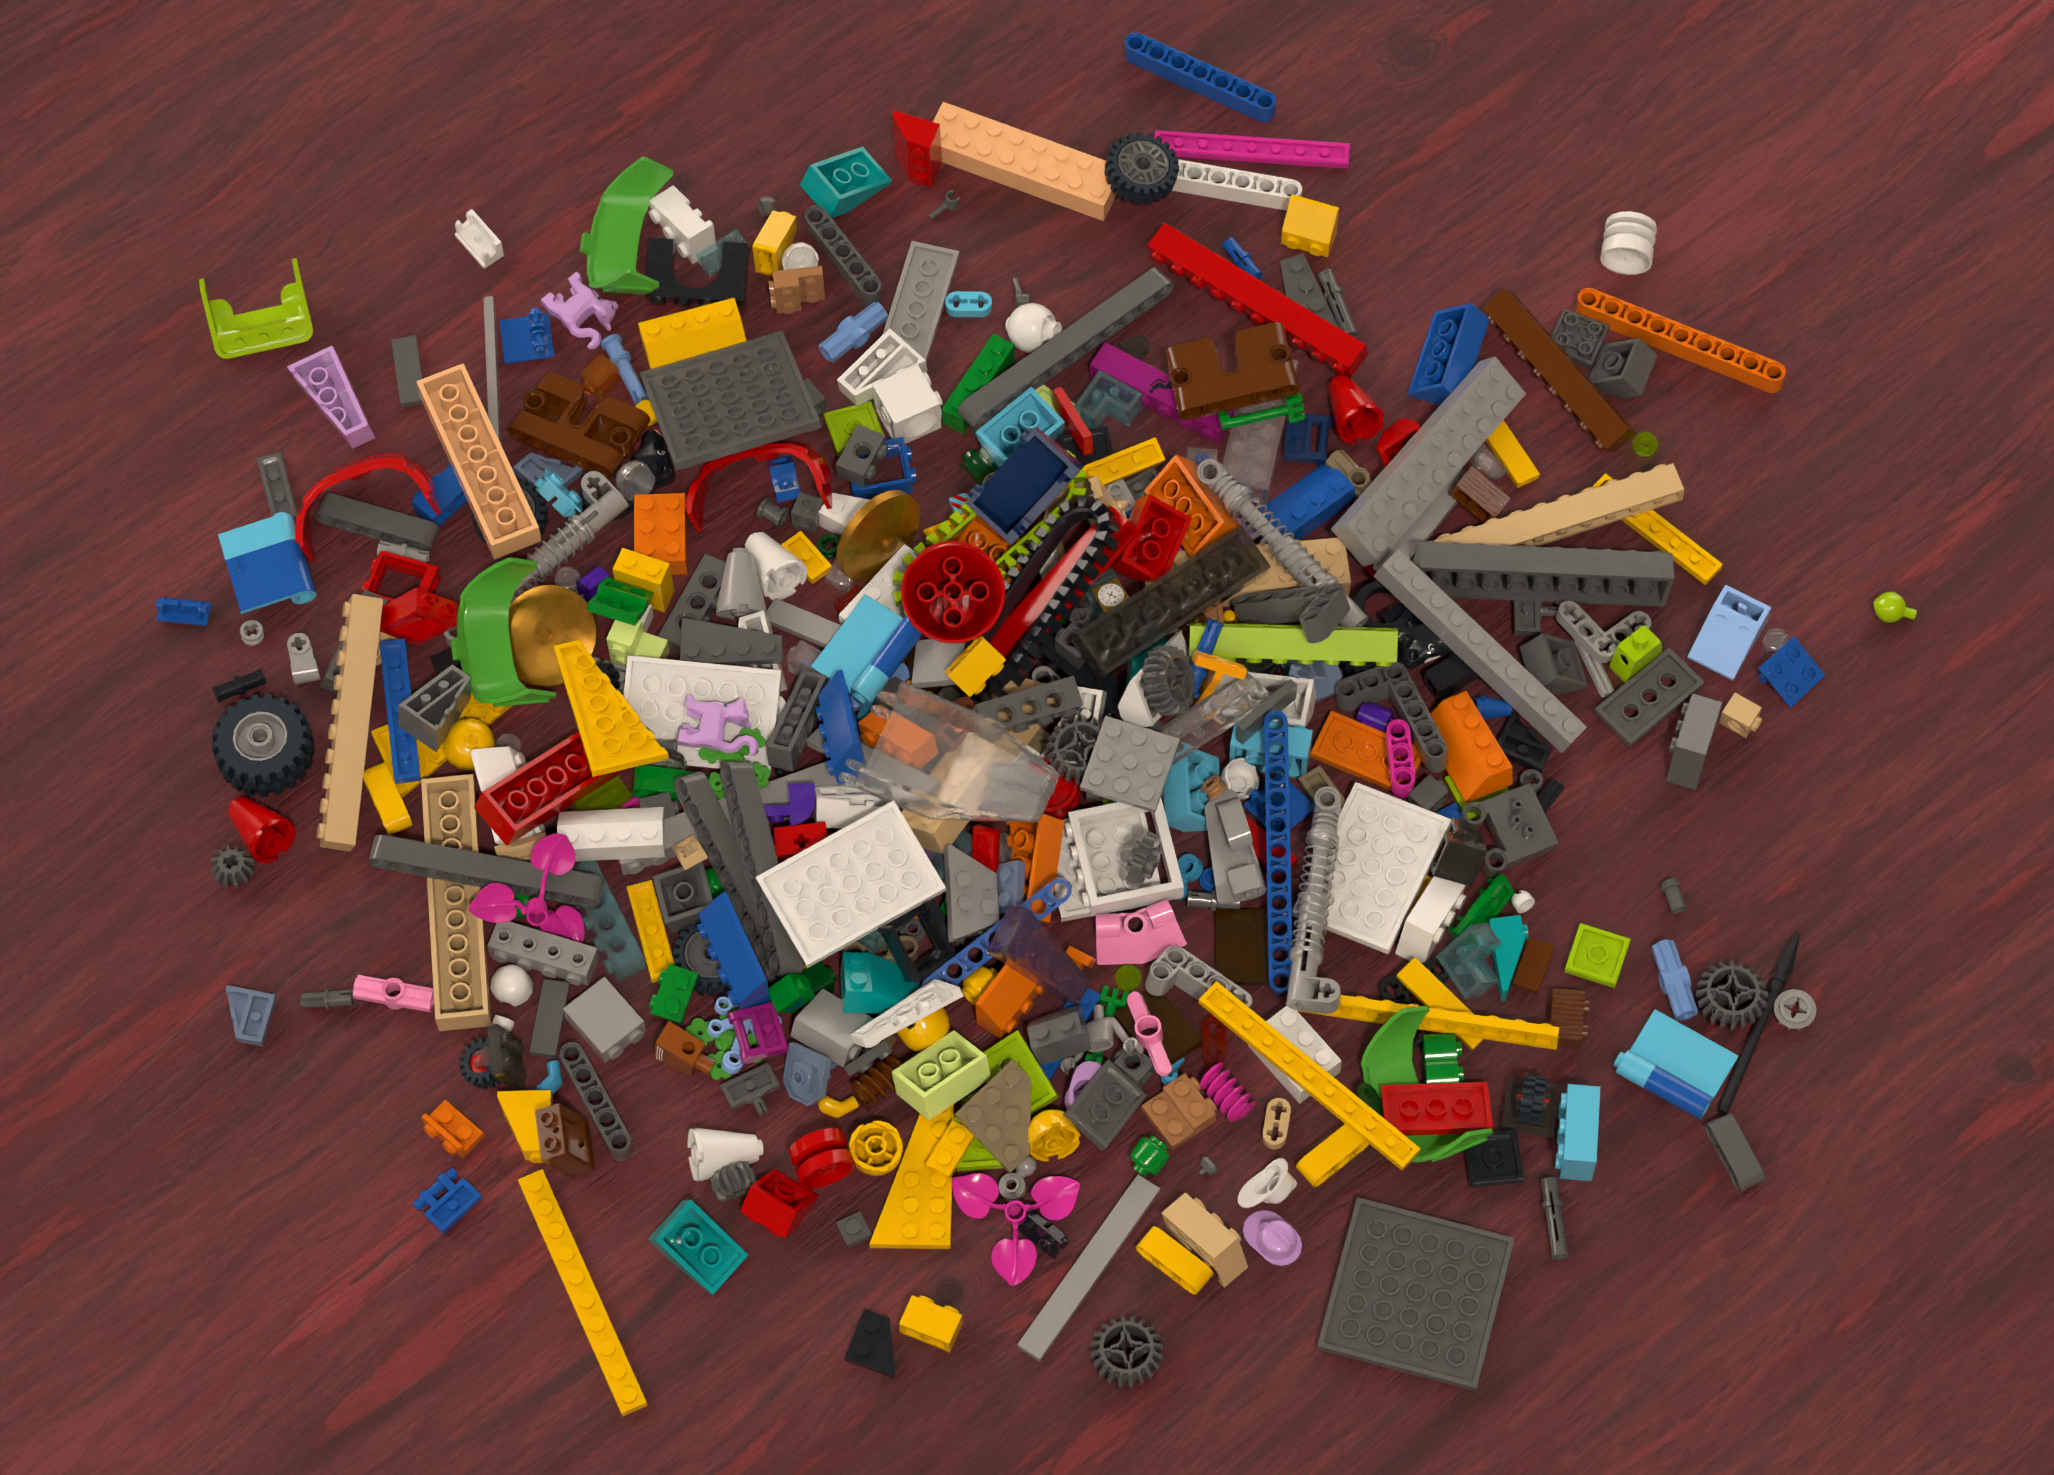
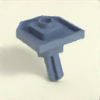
M1288 659V663L1281 664L1286 676L1297 679H1314L1317 693L1315 703L1335 695L1336 684L1343 679L1338 665H1326L1324 660H1314L1313 664H1299L1298 660Z
M796 1042L789 1043L783 1075V1083L789 1097L807 1106L818 1103L825 1098L828 1079L831 1078L830 1070L838 1064L833 1062L832 1059Z

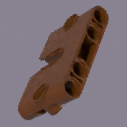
M1274 322L1236 331L1235 356L1238 367L1233 372H1226L1223 369L1220 355L1210 337L1174 345L1167 348L1164 352L1178 417L1182 420H1192L1218 414L1221 411H1231L1283 399L1284 396L1297 394L1299 391L1291 352L1282 323Z
M546 372L534 391H530L524 396V407L508 426V434L515 440L587 471L600 472L607 479L612 478L623 460L633 455L634 444L649 424L650 417L646 412L637 407L607 396L589 413L582 424L576 425L588 400L584 396L585 386L553 372Z

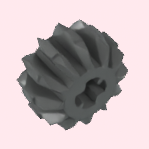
M228 844L226 847L227 851L223 852L218 849V857H212L211 863L213 866L210 869L211 874L215 876L216 883H223L226 889L234 884L235 888L239 889L240 882L248 885V877L255 874L253 869L255 861L250 858V852L248 850L243 851L239 844L234 850Z
M738 1162L715 1172L710 1178L711 1188L719 1201L729 1202L745 1196L751 1185L756 1182V1176L749 1163Z

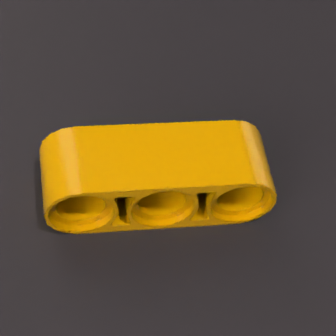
M383 762L364 770L363 780L388 836L413 826L386 763Z
M1344 1124L1305 1155L1296 1165V1169L1314 1188L1318 1187L1361 1153L1369 1143Z
M1153 1226L1136 1246V1250L1141 1256L1193 1295H1197L1214 1274L1207 1264L1158 1227Z

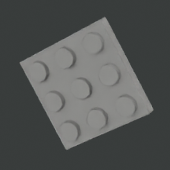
M1105 716L1080 785V790L1155 813L1176 756L1180 738Z

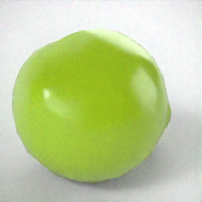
M1885 592L1876 598L1873 603L1877 617L1884 622L1893 623L1902 617L1914 620L1917 610L1906 607L1904 599L1896 592Z

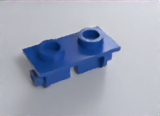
M161 597V599L156 601V609H159L157 621L207 626L212 603Z

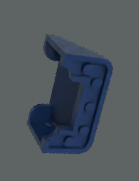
M1028 427L1018 438L1022 442L982 486L976 484L967 494L970 499L966 504L1010 545L1018 540L1084 468V465L1037 427L1033 430Z

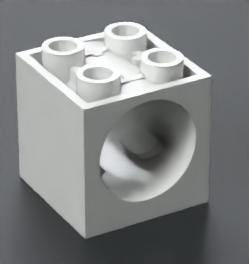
M918 364L872 384L874 409L891 439L903 437L906 444L941 428L942 410L940 405H943L942 399L937 391L933 392L930 387L931 380L927 372H922Z

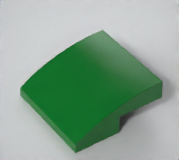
M606 577L598 585L597 594L589 601L587 611L636 626L646 612L654 592Z

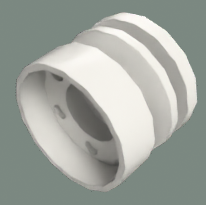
M1631 211L1618 212L1609 216L1605 223L1604 241L1600 256L1602 265L1613 272L1627 275H1637L1649 270L1653 261V246L1657 233L1655 221L1644 214Z

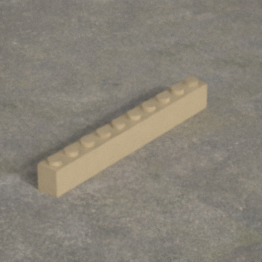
M1674 463L1669 465L1660 464L1651 471L1644 473L1635 472L1623 480H1611L1598 488L1589 487L1573 496L1564 495L1548 504L1539 503L1532 509L1526 511L1517 510L1501 519L1492 518L1476 527L1467 526L1458 533L1440 535L1433 542L1483 543L1486 545L1508 544L1511 546L1533 545L1538 547L1625 519L1626 517L1683 500L1684 488Z
M352 594L348 602L345 601L343 605L342 616L346 617L345 626L341 627L339 640L343 641L342 650L338 651L337 665L340 666L339 675L336 674L334 680V690L338 691L337 699H333L331 714L335 715L334 724H330L328 739H332L331 749H327L325 763L329 764L328 773L324 774L322 788L326 789L325 798L321 799L320 813L323 814V822L319 823L317 828V838L320 839V847L350 852L356 845L383 599Z

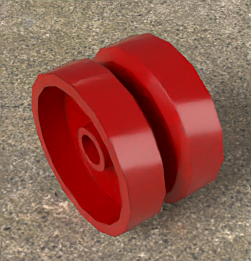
M1047 758L1039 759L1032 763L1027 770L1042 774L1048 778L1046 792L1037 795L1044 801L1042 814L1060 820L1067 819L1068 812L1076 811L1081 799L1080 786L1076 785L1075 778L1067 783L1065 775L1061 778L1057 777V770H1051V762L1047 761Z
M839 1128L817 1130L799 1138L789 1147L788 1154L793 1166L798 1168L796 1174L802 1188H823L839 1182L854 1171L856 1165L851 1151L846 1149L848 1145L843 1130Z

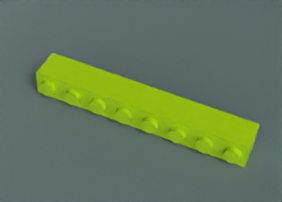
M1190 623L1189 657H1193L1194 651L1197 650L1207 623ZM1223 623L1224 626L1212 653L1214 656L1236 662V658H1246L1248 663H1261L1262 659H1272V663L1285 664L1290 659L1298 660L1299 664H1313L1314 660H1324L1326 665H1339L1340 661H1350V665L1364 666L1365 662H1376V666H1391V662H1397L1398 629L1337 626L1327 639L1319 643H1308L1302 625Z

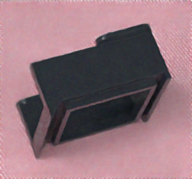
M927 900L922 905L877 929L882 934L905 978L903 979L904 982L919 983L957 954L943 928L945 917L935 900ZM917 915L935 950L914 964L903 946L896 929Z

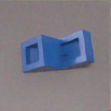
M791 455L766 460L777 502L796 499L801 489L797 481L794 461Z

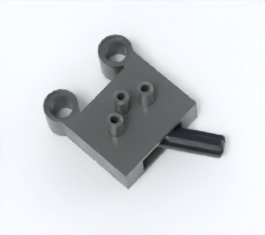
M1552 779L1538 798L1531 783L1483 802H1470L1465 806L1459 818L1461 827L1466 831L1473 832L1478 830L1485 821L1497 848L1489 850L1481 862V870L1485 876L1496 878L1504 870L1556 849L1559 842L1545 814L1564 790V786L1559 780ZM1467 813H1475L1479 820H1470L1467 817ZM1489 859H1496L1501 867L1495 868L1491 866Z

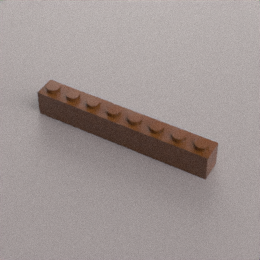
M1504 287L1483 307L1488 313L1489 322L1495 327L1499 325L1504 331L1501 334L1509 344L1512 345L1514 343L1519 348L1517 351L1518 355L1525 362L1530 361L1534 365L1533 372L1541 380L1545 378L1550 384L1548 389L1557 398L1559 396L1562 397L1565 401L1563 404L1565 409L1573 416L1576 414L1581 419L1579 422L1580 426L1587 433L1592 432L1597 437L1594 441L1603 451L1609 450L1616 453L1637 433L1513 291Z

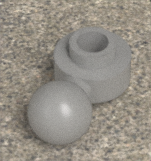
M1026 1157L1015 1168V1173H1008L1000 1179L999 1191L1007 1201H1018L1025 1195L1026 1183L1024 1178L1025 1176L1032 1175L1036 1170V1161L1033 1157ZM1015 1182L1017 1186L1015 1189L1009 1190L1007 1188L1008 1184Z

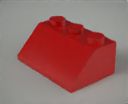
M894 110L892 113L894 153L909 180L918 185L932 187L942 164L940 124Z
M1151 494L1137 499L1128 521L1140 533L1115 559L1110 567L1129 578L1164 585L1192 518Z

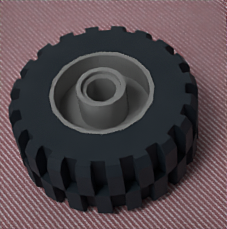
M259 694L251 695L250 700L245 701L242 698L237 701L238 705L234 708L229 706L225 710L226 716H220L216 722L218 728L213 729V742L211 743L219 771H221L225 781L231 783L232 787L237 791L244 789L246 795L254 796L255 793H259L260 797H268V793L282 794L283 789L288 787L290 790L295 787L297 779L303 780L307 775L305 768L310 769L313 763L312 756L314 755L315 747L307 719L300 712V709L295 704L289 705L288 700L283 697H279L276 700L274 695L265 694V698H260Z

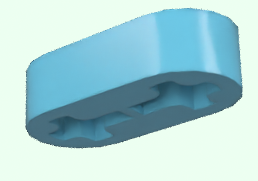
M956 291L947 295L945 308L946 312L953 317H985L992 311V299L985 292ZM954 301H959V306L957 308H955L953 305ZM980 301L984 302L983 308L978 307Z

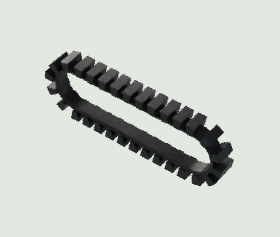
M1088 495L1079 496V508L1069 499L1059 504L1065 514L1057 520L1050 513L1044 522L1052 530L1048 533L1040 527L1035 534L1042 541L1040 547L1032 539L1026 547L1033 557L1029 559L1022 553L1016 562L1024 568L1023 571L1019 572L1012 566L1007 573L1015 582L1011 586L1004 579L1005 601L1002 612L991 629L982 635L988 642L994 637L1068 530L1079 521L1085 519L1096 520V533L1089 546L1005 663L1003 669L994 677L986 680L984 689L977 695L973 694L970 697L972 700L975 698L979 703L991 700L992 694L997 698L1009 695L1004 686L1011 680L1018 687L1021 686L1026 678L1018 672L1019 668H1023L1028 674L1031 672L1035 665L1027 658L1029 654L1039 660L1044 653L1036 645L1040 640L1046 647L1050 645L1054 638L1046 632L1048 627L1057 634L1063 626L1055 618L1057 614L1065 620L1069 618L1072 611L1065 606L1067 600L1076 608L1081 598L1074 590L1078 587L1085 594L1091 585L1084 579V576L1087 574L1095 581L1100 574V571L1093 566V563L1097 561L1104 568L1109 561V558L1102 552L1104 547L1112 551L1116 550L1119 542L1111 533L1119 532L1120 524L1113 517L1115 514L1099 499H1096L1094 502ZM957 684L955 685L962 693L968 696Z

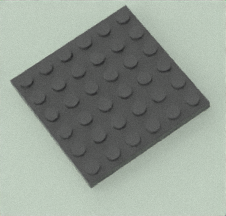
M783 331L639 372L676 471L822 428L818 414Z
M1357 1197L1317 1344V1350L1476 1391L1515 1238Z

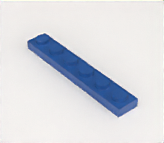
M405 638L382 641L379 644L395 784L421 781L417 739L398 726V705L412 695Z

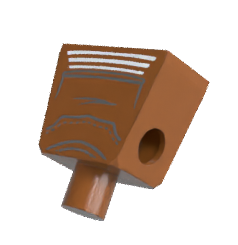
M668 1021L655 1043L654 1059L687 1076H692L696 1069L709 1075L716 1064L715 1060L704 1055L706 1045L704 1042Z

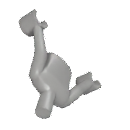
M1095 1005L1093 1007L1094 1020L1086 1024L1091 1050L1088 1051L1100 1052L1111 1048L1114 1044V1031L1124 1043L1123 1048L1129 1056H1132V1051L1135 1048L1139 1053L1144 1051L1137 1039L1129 1038L1114 1017H1104V1007L1102 1005ZM1084 1052L1074 1055L1073 1058L1067 1057L1062 1060L1060 1067L1067 1076L1071 1068L1075 1070L1079 1066L1078 1064Z

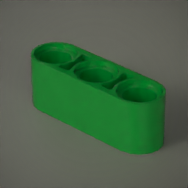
M648 765L637 766L634 769L632 794L638 798H645L669 792L671 801L676 800L677 803H680L674 789L675 780L696 772Z

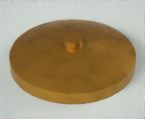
M890 490L877 495L861 507L846 526L838 544L836 558L840 571L856 582L872 580L904 544L909 547L916 535L920 522V509L916 500L904 491Z
M542 585L527 590L509 606L508 625L513 662L518 678L538 687L551 688L564 685L554 653V645L579 640L594 659L599 644V625L595 613L587 611L588 602L578 593L558 585Z

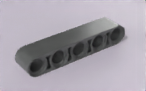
M813 205L807 208L805 211V227L816 245L865 306H869L874 301L881 303V281L823 207ZM860 272L861 274L855 275L853 273Z
M333 493L324 494L315 514L316 520L327 526L400 545L407 543L409 547L429 550L430 552L440 530L431 521Z
M576 1042L566 1043L560 1049V1058L566 1075L610 1156L616 1161H626L633 1154V1146L627 1129L583 1048ZM570 1055L579 1056L575 1061L566 1060ZM584 1076L591 1078L587 1083L578 1082ZM595 1098H600L603 1100L598 1105L590 1104V1102ZM607 1120L614 1121V1124L610 1127L602 1126V1123ZM618 1142L626 1143V1146L622 1149L614 1148V1145Z

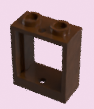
M559 1103L536 1110L541 1161L571 1178L595 1171L589 1121ZM584 1142V1146L580 1148V1144Z

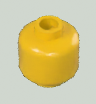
M980 966L963 979L962 993L965 998L975 1005L998 975V972L994 968L988 969L987 967Z

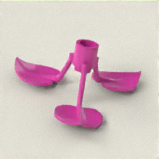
M564 834L548 835L538 841L532 849V865L537 869H544L538 898L529 900L525 907L519 900H513L514 892L509 886L502 883H492L480 890L470 904L469 912L488 922L506 923L515 918L517 914L516 905L521 909L522 914H526L527 921L533 926H540L541 931L583 943L584 922L579 911L572 906L562 905L554 912L548 910L547 903L544 901L548 872L554 875H563L569 872L575 864V850L568 837Z
M974 1173L954 1177L952 1180L955 1201L964 1214L971 1218L982 1219L987 1216L991 1207L1004 1210L1007 1222L1013 1225V1241L1010 1239L1000 1240L994 1246L991 1254L993 1267L1011 1286L1018 1285L1030 1275L1037 1259L1036 1248L1030 1240L1023 1239L1018 1241V1225L1026 1219V1211L1040 1207V1212L1046 1219L1062 1220L1072 1212L1080 1188L1079 1182L1071 1178L1062 1176L1046 1177L1039 1180L1031 1190V1196L1036 1204L1024 1205L1022 1202L1014 1200L1007 1205L993 1203L998 1198L999 1189L992 1177L986 1174Z

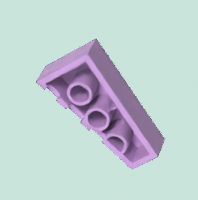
M333 346L287 366L294 380L352 448L375 439L371 426Z

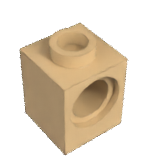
M1734 693L1722 711L1719 723L1747 738L1751 730L1756 732L1762 722V718L1759 717L1762 707Z

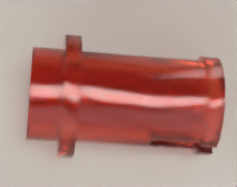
M855 585L842 598L838 597L834 603L835 610L840 614L859 594L862 588L859 585Z

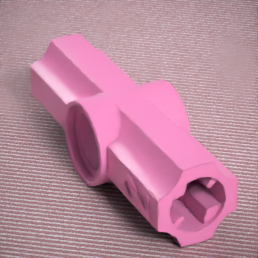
M358 975L355 979L353 986L354 999L386 1004L391 1009L403 1007L430 1013L434 1007L433 988L406 984L398 978L384 980ZM392 991H400V994L395 997L388 996Z

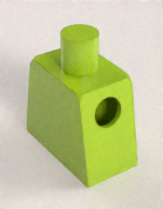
M1643 625L1619 643L1609 668L1626 683L1662 654V643Z

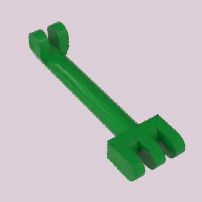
M1298 393L1284 396L1285 405L1232 418H1230L1227 411H1221L1218 413L1220 429L1225 430L1287 415L1289 423L1304 420L1306 418L1305 412H1300L1304 410V403H1298L1303 401V395Z
M1104 985L1099 999V1004L1106 1005L1104 1017L1112 1018L1116 1008L1121 1009L1125 1007L1130 991L1124 990L1122 999H1118L1120 989L1114 987L1110 997L1107 996L1109 986ZM1103 1051L1087 1053L1085 1062L1093 1061L1101 1065Z

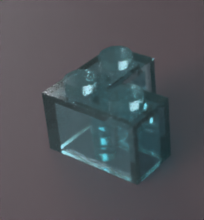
M1100 370L1074 407L1088 429L1100 427L1107 415L1130 426L1142 409L1143 393Z
M1488 923L1473 924L1436 957L1465 999L1481 997L1499 981L1484 959L1502 943Z

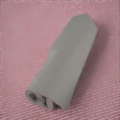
M1225 789L1218 797L1210 800L1204 807L1217 902L1219 904L1245 901L1262 896L1267 892L1252 845L1253 839L1241 801L1236 792Z

